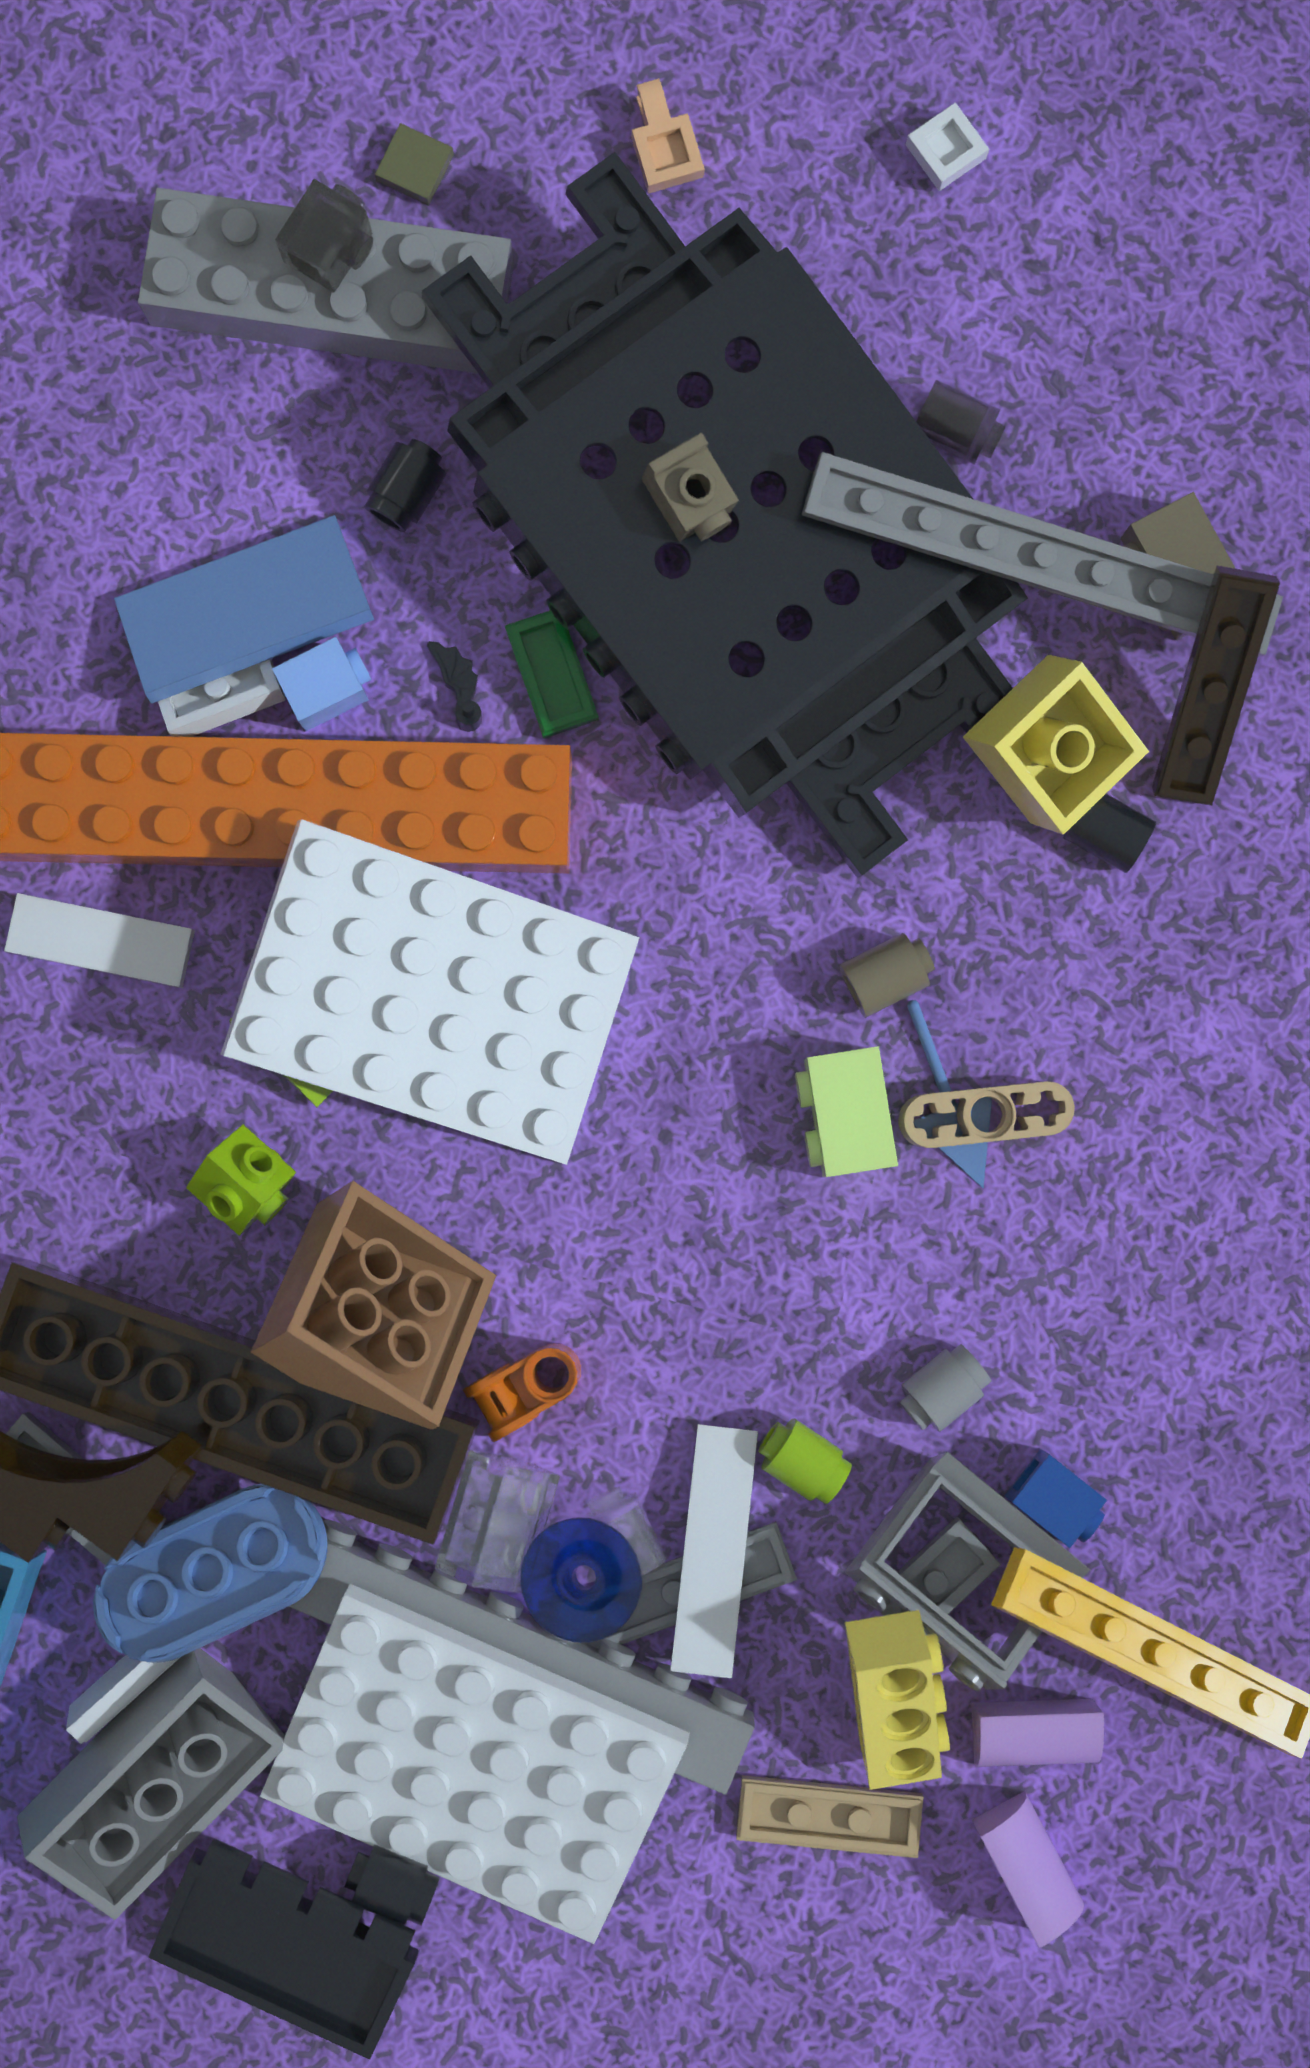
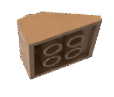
M351 1181L316 1204L251 1353L303 1385L433 1430L439 1427L497 1275L355 1181Z

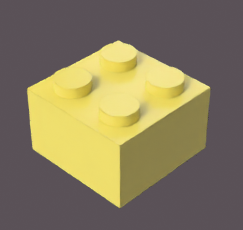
M1047 655L963 736L964 740L1031 824L1062 835L1149 752L1083 662Z

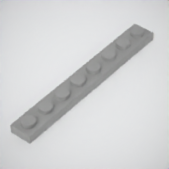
M824 452L818 457L802 511V515L1192 637H1196L1214 576L1204 571ZM1276 596L1258 657L1266 655L1283 596Z

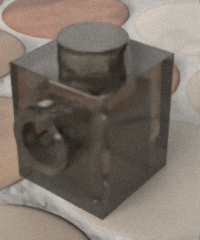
M313 179L275 238L283 262L335 293L350 268L357 270L362 266L373 245V237L371 236L373 232L367 211L365 210L366 205L362 199L342 185L335 184L333 189L318 180Z

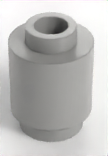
M960 1344L951 1352L944 1349L905 1381L901 1386L908 1396L901 1400L900 1404L921 1430L932 1424L937 1431L941 1432L984 1396L982 1389L991 1383L992 1380L975 1357Z

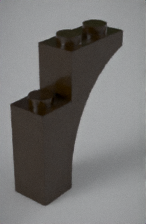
M0 1431V1542L28 1563L47 1546L57 1550L73 1530L116 1561L125 1555L135 1544L145 1549L158 1534L167 1519L159 1513L167 1499L172 1503L176 1502L195 1477L196 1471L190 1468L189 1465L202 1445L181 1431L167 1442L142 1453L115 1459L87 1460L48 1453L26 1445Z

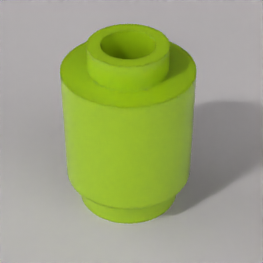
M795 1418L791 1419L785 1426L776 1422L764 1437L758 1450L760 1454L765 1456L761 1466L762 1470L807 1500L812 1501L817 1498L824 1504H828L837 1495L852 1468V1464L842 1457L843 1450Z

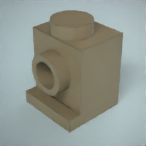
M703 433L698 434L650 462L641 478L679 542L694 533L702 541L728 526L732 522L728 513L733 510L739 501L708 450V442ZM698 480L707 495L703 498L690 496L686 490V482Z

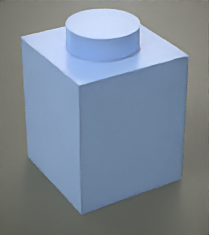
M337 637L272 668L298 722L305 731L369 700L362 684L372 679L358 651L354 648L345 653Z

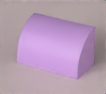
M1092 1699L972 1703L974 1765L976 1767L1099 1763L1101 1760L1104 1745V1712Z
M1025 1791L972 1819L1040 1949L1059 1937L1076 1922L1084 1909L1082 1898Z

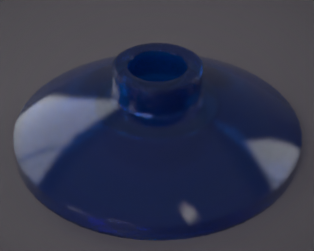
M585 1517L569 1518L549 1526L531 1543L522 1563L521 1590L529 1612L545 1630L567 1641L579 1643L593 1642L612 1635L631 1618L640 1600L642 1571L634 1548L617 1529L597 1519ZM586 1565L593 1569L596 1575V1581L593 1586L587 1587L579 1583L576 1577V1571L579 1566Z

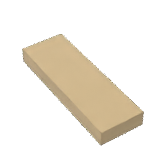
M742 1775L736 1840L918 1858L923 1794L887 1789L869 1790L867 1787Z

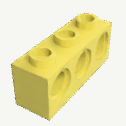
M919 1610L845 1622L858 1736L869 1790L942 1778L940 1752L950 1751V1742L945 1717L942 1713L947 1712L942 1679L940 1674L933 1675V1673L943 1672V1661L937 1634L925 1635Z

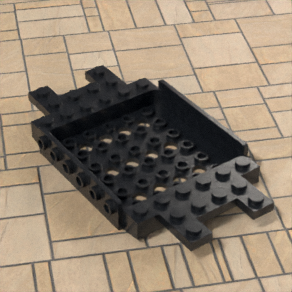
M614 152L569 184L565 193L598 240L510 304L506 303L471 255L422 290L421 298L490 388L451 416L447 431L478 471L473 490L477 499L472 502L478 516L492 532L499 528L514 546L509 551V554L520 572L530 581L535 577L538 578L551 595L546 599V603L557 621L565 629H569L571 626L575 627L587 643V646L582 650L594 670L603 678L609 674L624 692L619 697V700L631 719L639 726L647 723L661 741L655 747L669 769L675 774L683 771L690 780L703 770L738 818L749 812L786 783L858 878L908 841L873 791L959 725L967 733L1013 689L976 638L1028 599L1018 582L903 547L904 560L900 567L892 570L883 569L875 563L871 554L873 542L877 538L802 515L814 471L803 466L799 459L798 450L803 441L811 438L824 441L834 456L961 496L973 498L788 247L777 252L740 208H737L685 246L617 153ZM736 340L750 342L758 352V366L747 373L733 370L725 359L726 347ZM689 375H697L705 379L711 388L709 403L700 408H691L683 404L677 394V384L682 378ZM648 410L659 416L664 430L662 437L658 441L645 444L637 441L631 435L629 419L636 412ZM700 433H703L706 438L708 450L739 500L730 512L737 523L736 535L732 540L724 543L715 542L710 538L700 541L696 533L679 542L641 479L650 462ZM591 446H602L608 449L615 459L614 472L604 479H593L586 475L580 464V457L584 450ZM760 474H772L779 478L785 491L783 501L774 507H765L757 503L751 494L752 480ZM698 480L686 482V490L690 496L703 498L707 495ZM665 545L681 547L689 558L687 573L675 579L663 576L655 566V554L658 549ZM837 571L845 572L855 580L857 595L852 603L837 605L828 599L824 591V583L829 574ZM788 607H796L806 613L810 621V630L806 638L800 641H790L779 633L776 621L781 610ZM739 643H749L758 648L762 655L763 664L757 675L742 677L732 670L729 664V653L733 646Z

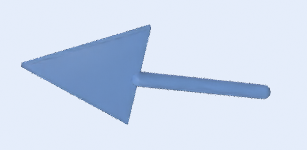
M910 1000L907 1007L939 1092L951 1091L919 1003L916 1000ZM989 1097L977 1100L971 1109V1119L974 1126L983 1132H989L992 1098ZM955 1099L951 1101L956 1112L931 1113L915 1119L913 1122L914 1126L925 1129L927 1138L932 1137L933 1127L957 1124L955 1136H962L963 1133L957 1121L959 1103H956ZM988 1142L938 1147L984 1189Z

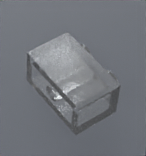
M469 1450L435 1568L471 1587L526 1594L554 1502L560 1475L522 1459Z

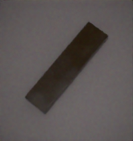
M1216 566L1153 781L1152 789L1154 796L1212 806L1280 586L1277 576Z

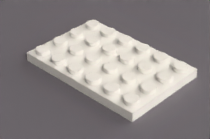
M300 819L297 820L220 1055L567 1165L639 937Z
M350 1584L342 1598L284 1737L283 1750L274 1761L260 1797L374 1847V1844L425 1864L428 1866L427 1871L595 1944L685 1752L690 1732Z

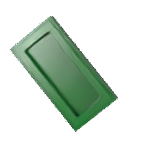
M549 610L505 625V630L543 739L598 721L599 716L569 630L565 629L557 621L552 612Z

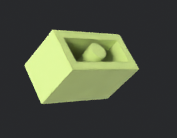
M879 1046L807 1057L804 1060L805 1071L796 1072L795 1079L800 1107H811L815 1130L805 1132V1143L810 1167L821 1166L822 1177H831L898 1166Z

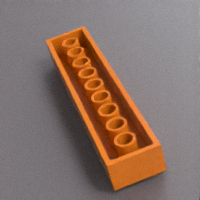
M0 733V861L282 867L297 820L302 819L448 871L569 874L570 745Z

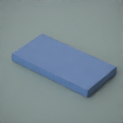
M335 515L114 598L144 693L151 704L375 620Z

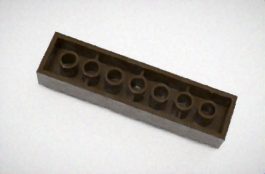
M31 1260L11 1262L0 1292L1 1391L155 1446L167 1442L183 1431L202 1445L194 1460L434 1545L440 1535L480 1420L446 1408L439 1427L433 1430L299 1383L252 1354L251 1350L256 1340Z

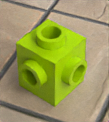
M242 1124L205 1157L186 1186V1189L199 1199L214 1217L223 1221L240 1236L257 1219L265 1226L283 1209L289 1198L282 1192L294 1177L296 1171L276 1151L269 1148Z

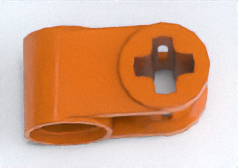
M550 1343L536 1349L512 1364L507 1363L462 1390L467 1398L474 1397L491 1427L488 1436L492 1442H495L526 1425L539 1416V1413L570 1395L581 1377V1364L578 1356L571 1348L563 1344ZM556 1357L566 1364L569 1378L564 1386L551 1388L540 1381L537 1374V1365L541 1359Z

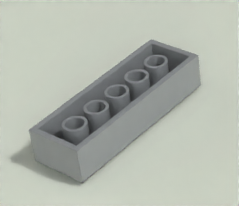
M157 187L138 304L151 326L478 373L421 298L422 290L471 255L508 304L514 259L511 239Z

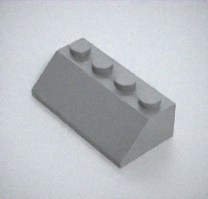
M201 1648L180 1657L118 1713L17 1815L24 1858L116 1920L283 1750L285 1734L231 1671Z

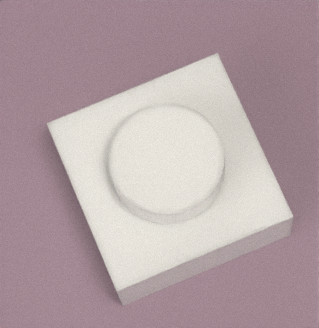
M956 102L910 133L905 144L938 191L984 161L989 152L988 146Z

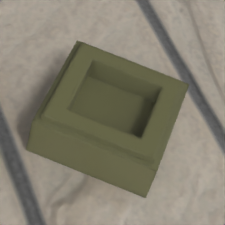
M400 123L375 173L376 181L429 206L454 156L453 147Z

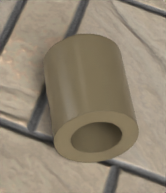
M904 933L838 965L841 976L864 1018L930 986L927 974L935 970L931 956L921 939L918 938L911 942Z

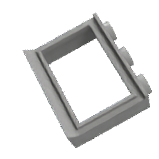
M945 1452L930 1458L846 1569L845 1573L857 1582L853 1589L854 1592L874 1609L883 1612L887 1607L894 1614L919 1610L925 1635L937 1634L941 1653L953 1662L949 1667L950 1672L962 1683L975 1691H980L982 1687L986 1690L1005 1689L1007 1686L1006 1682L1042 1631L1020 1620L997 1654H995L884 1562L940 1487L1013 1549L1014 1547L1026 1549L1081 1578L1090 1569L949 1452Z

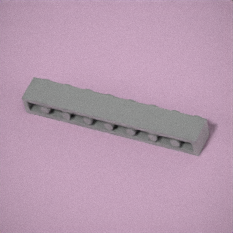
M323 1520L327 1534V1556L322 1573L312 1589L303 1598L289 1607L332 1625L348 1586L353 1584L690 1732L688 1745L675 1773L724 1795L727 1794L755 1728L754 1712L746 1709L748 1702L744 1698L719 1687H715L711 1694L690 1685L692 1678L687 1673L671 1671V1666L659 1663L656 1670L634 1661L636 1656L634 1651L611 1640L603 1639L598 1649L589 1645V1641L578 1637L580 1629L570 1622L551 1615H547L545 1621H541L523 1613L524 1605L513 1597L491 1591L489 1597L483 1596L467 1589L468 1581L455 1572L436 1567L433 1573L411 1565L412 1556L397 1547L381 1543L376 1550L356 1541L357 1533L353 1529L332 1520Z

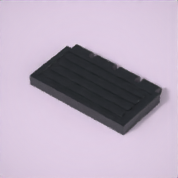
M213 1838L207 1852L196 1848L148 1958L370 2060L420 1951L410 1946L416 1930L377 1912L370 1927L362 1924L359 1920L365 1909L364 1906L322 1887L319 1888L314 1901L303 1896L309 1881L266 1861L263 1862L258 1875L251 1873L247 1869L253 1855L216 1838Z

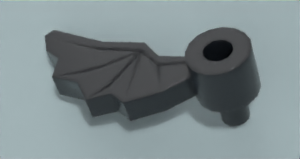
M429 641L427 648L441 670L445 687L456 694V722L462 730L472 732L482 722L481 708L476 702L472 701L478 683V675L472 671L473 661L462 657L456 646L445 648L438 642Z

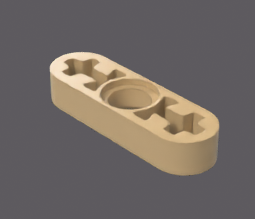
M1056 1082L1013 1084L916 1095L902 1106L898 1123L903 1137L909 1143L917 1147L937 1148L1055 1135L1069 1126L1074 1116L1075 1105L1070 1092ZM1045 1091L1049 1101L1058 1102L1059 1113H1053L1049 1116V1125L1044 1126V1120L1041 1116L1017 1117L1021 1129L1014 1130L1016 1121L1015 1105L1036 1104L1040 1102L1041 1092ZM1011 1093H1017L1015 1105L1010 1097ZM983 1097L995 1100L1002 1112L999 1125L990 1132H983L977 1129L971 1119V1109L974 1103ZM959 1099L957 1121L963 1133L962 1136H955L957 1124L933 1127L932 1137L927 1138L925 1129L915 1128L913 1123L914 1117L923 1114L924 1104H929L931 1113H952L956 1111L951 1101Z

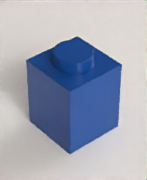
M1042 1449L1038 1451L1004 1495L1069 1548L1072 1547L1077 1539L1085 1542L1095 1533L1105 1515L1100 1509L1107 1501V1499Z

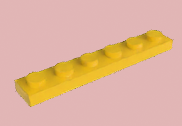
M1014 1547L991 1606L1287 1755L1302 1759L1310 1738V1694L1026 1549Z

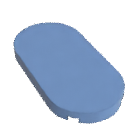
M264 1484L243 1488L163 1526L145 1549L135 1544L118 1561L112 1557L109 1559L104 1567L106 1572L102 1576L101 1584L96 1585L93 1598V1611L98 1630L106 1643L119 1653L143 1662L162 1663L182 1657L282 1610L303 1598L312 1589L322 1573L327 1556V1534L323 1520L309 1500Z

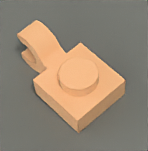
M659 78L638 84L637 91L639 96H636L645 126L632 129L631 138L648 194L704 178L705 168L688 113L671 118Z

